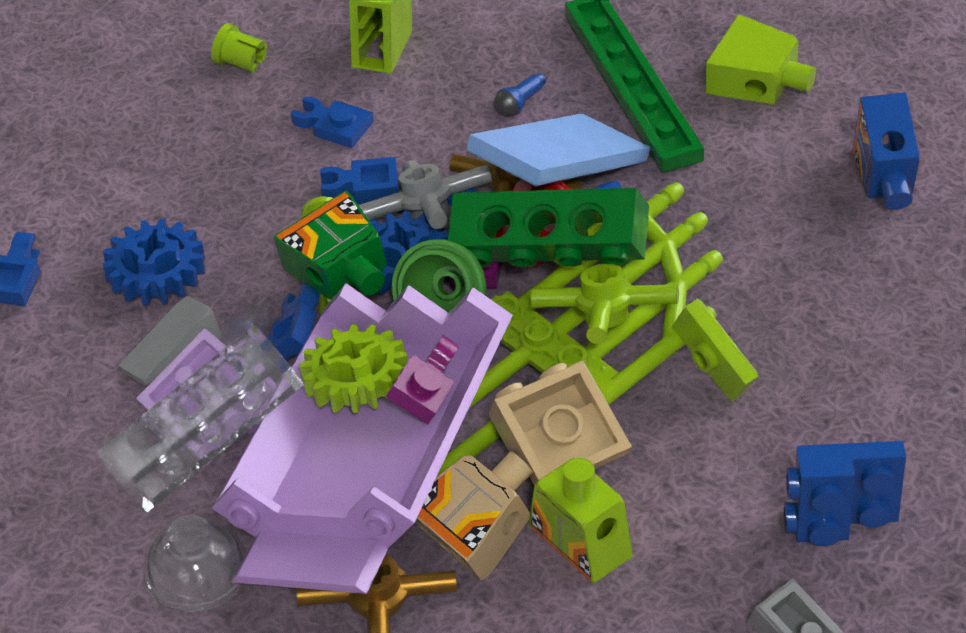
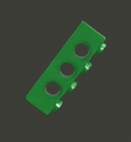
M637 188L453 193L448 240L458 243L471 251L480 262L482 268L489 267L491 262H508L517 267H532L536 265V261H554L558 265L572 267L582 264V261L600 260L604 264L622 266L628 264L629 260H645L649 204ZM596 223H602L600 230L596 234L585 236L589 227ZM556 224L554 230L549 235L540 237L542 230L546 226ZM510 225L506 234L495 238L497 231L501 227Z

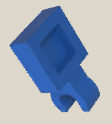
M16 232L7 256L0 255V303L26 306L41 273L37 260L40 250L31 249L36 238L33 233Z

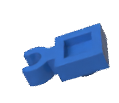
M304 97L302 99L303 109L309 111L308 113H301L296 110L291 112L292 123L300 128L313 127L315 137L350 148L355 146L374 122L373 112L336 100L328 108L322 106L321 101L314 97Z
M396 157L351 161L352 170H343L334 166L320 169L322 196L334 198L347 190L351 196H354L357 204H363L399 192Z
M306 282L302 284L297 297L291 293L286 295L282 303L283 314L272 324L261 355L271 364H281L292 356L297 357L312 330L317 312L313 309L319 301L320 293Z

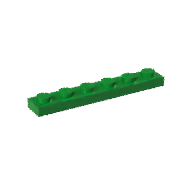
M574 0L566 2L565 16L640 138L644 144L650 146L649 152L661 172L664 173L703 162V145L609 0Z

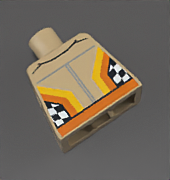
M512 451L492 471L487 469L472 455L463 456L436 477L415 524L482 581L495 569L529 520L530 512L515 491L533 471Z

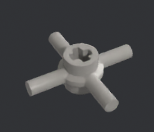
M410 160L402 167L403 172L399 176L401 190L398 193L360 204L359 207L369 221L386 216V213L392 214L405 209L410 211L412 219H418L424 213L430 226L434 229H440L446 225V215L450 211L447 198L453 193H459L492 182V177L487 164L441 178L438 166L434 164L419 165L416 161Z

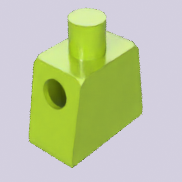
M349 0L351 67L392 73L412 32V0ZM383 34L380 44H377L376 38ZM369 49L383 51V59L365 56Z
M738 14L706 62V93L775 105L785 87L809 92L814 84L816 67L798 62L799 41L795 36Z

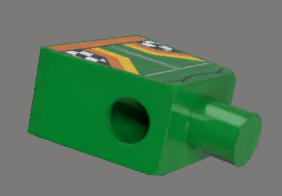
M347 190L273 236L283 269L303 283L306 282L330 300L346 283L354 289L357 288L365 296L376 294L384 285L385 275L381 271L385 269L387 261L380 236Z

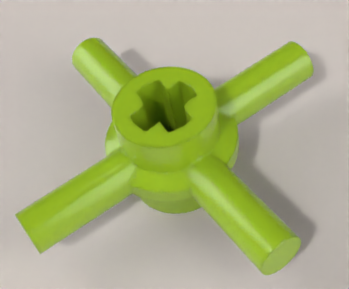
M604 263L585 269L580 275V287L531 289L532 308L578 307L584 311L585 320L588 323L586 337L593 344L603 343L606 339L608 328L619 326L628 319L629 305L678 304L679 302L678 284L631 285L625 281L624 271L621 266Z

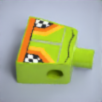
M585 458L570 459L535 484L529 526L593 584L633 557L625 502L614 489L595 474V468L591 461Z

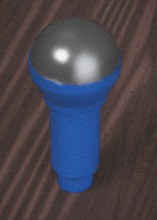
M537 73L536 75L529 76L516 87L500 89L494 97L495 110L505 117L518 115L525 101L542 88V85L546 83L544 75Z

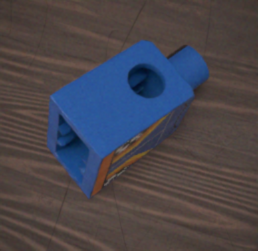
M904 92L861 97L852 150L867 197H884L885 205L889 209L898 210L905 208L913 201L912 194L920 160L907 94ZM887 134L888 144H882V138Z

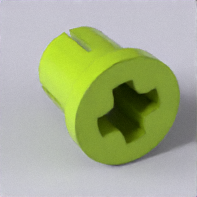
M226 23L219 29L214 39L211 59L214 63L221 66L228 63L254 73L259 65L254 62L262 63L265 60L267 43L261 39L239 32V28L236 25Z

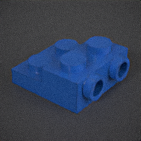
M886 441L797 446L795 467L786 468L788 500L793 499V502H784L785 532L795 533L797 543L812 542L817 546H829L838 541L849 540L851 524L861 523L866 527L875 528L883 526L888 522H898L906 463L904 442Z

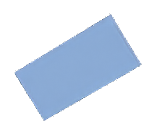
M576 114L470 134L467 150L534 186L646 162L650 146L584 114Z

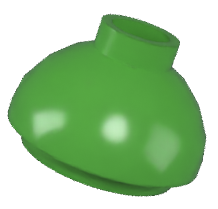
M444 239L427 240L411 247L398 261L392 278L394 301L409 285L448 313L472 287L485 296L487 292L485 273L476 256L464 246ZM446 276L452 277L456 283L455 291L452 294L447 293L443 287V280Z

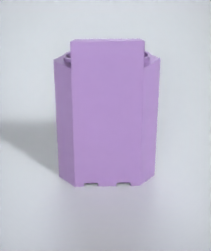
M346 283L323 309L212 507L213 510L227 518L232 525L243 529L255 537L231 582L367 594L389 547L415 523L513 315L474 287L448 313L409 285L385 311ZM351 324H356L359 331H366L370 325H376L379 335L387 330L393 331L394 340L402 339L408 360L414 354L425 362L443 335L460 345L442 373L455 381L428 425L384 397L378 399V408L373 409L366 404L361 406L358 413H353L351 406L346 405L338 413L332 411L331 402L318 407L314 396L307 397L299 365L301 362H305L304 350L316 349L314 339L317 337L326 340L331 339L332 329L336 328L341 332L349 331Z

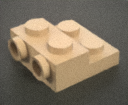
M584 361L569 367L565 363L554 365L539 376L540 380L524 387L520 382L514 383L495 395L489 416L508 451L517 454L533 471L529 477L534 486L541 478L570 459L585 458L591 461L596 469L627 455L632 448Z

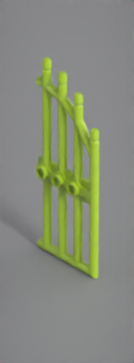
M675 182L666 186L660 191V194L654 195L647 201L649 204L647 239L652 246L645 250V260H632L622 268L625 281L633 284L661 262L667 284H678V304L638 305L629 312V317L623 324L608 329L603 343H589L584 347L567 335L585 321V312L578 307H570L550 322L534 310L535 308H532L531 289L519 298L509 291L501 296H494L491 300L513 315L500 341L513 352L485 373L469 409L527 364L532 365L543 373L560 363H565L569 367L581 361L585 362L605 400L610 405L686 345L672 325L686 306L687 291L703 280L707 274L717 269L722 263L723 257L719 251L712 250L700 257L698 262H694L683 271L677 249L689 241L692 235H696L704 229L708 223L707 216L703 212L695 213L684 220V224H679L669 233H666L654 220V218L668 208V205H673L682 197L684 188L680 183ZM599 260L582 261L581 265L572 267L561 265L532 288L565 287L585 269L591 267ZM706 306L714 318H716L715 310L710 306ZM666 308L662 339L620 372L601 360V358ZM492 420L446 455L437 476L463 456L472 455L475 458L501 437Z

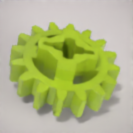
M351 324L349 331L341 332L336 328L332 329V338L329 340L321 337L314 339L316 349H305L303 352L305 362H301L299 365L307 397H315L318 407L331 402L332 411L338 413L344 405L351 406L353 413H358L361 406L366 404L373 409L378 408V399L380 397L386 398L385 396L408 362L407 352H405L402 339L394 340L393 331L387 330L379 335L376 325H370L366 331H359L356 324Z

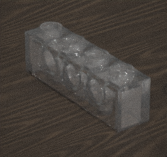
M254 324L96 453L121 487L147 513L304 386V384L280 352Z

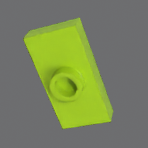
M696 299L684 307L672 325L673 329L690 349L691 356L697 367L701 371L708 373L728 398L732 401L745 394L759 377L757 371L701 300Z

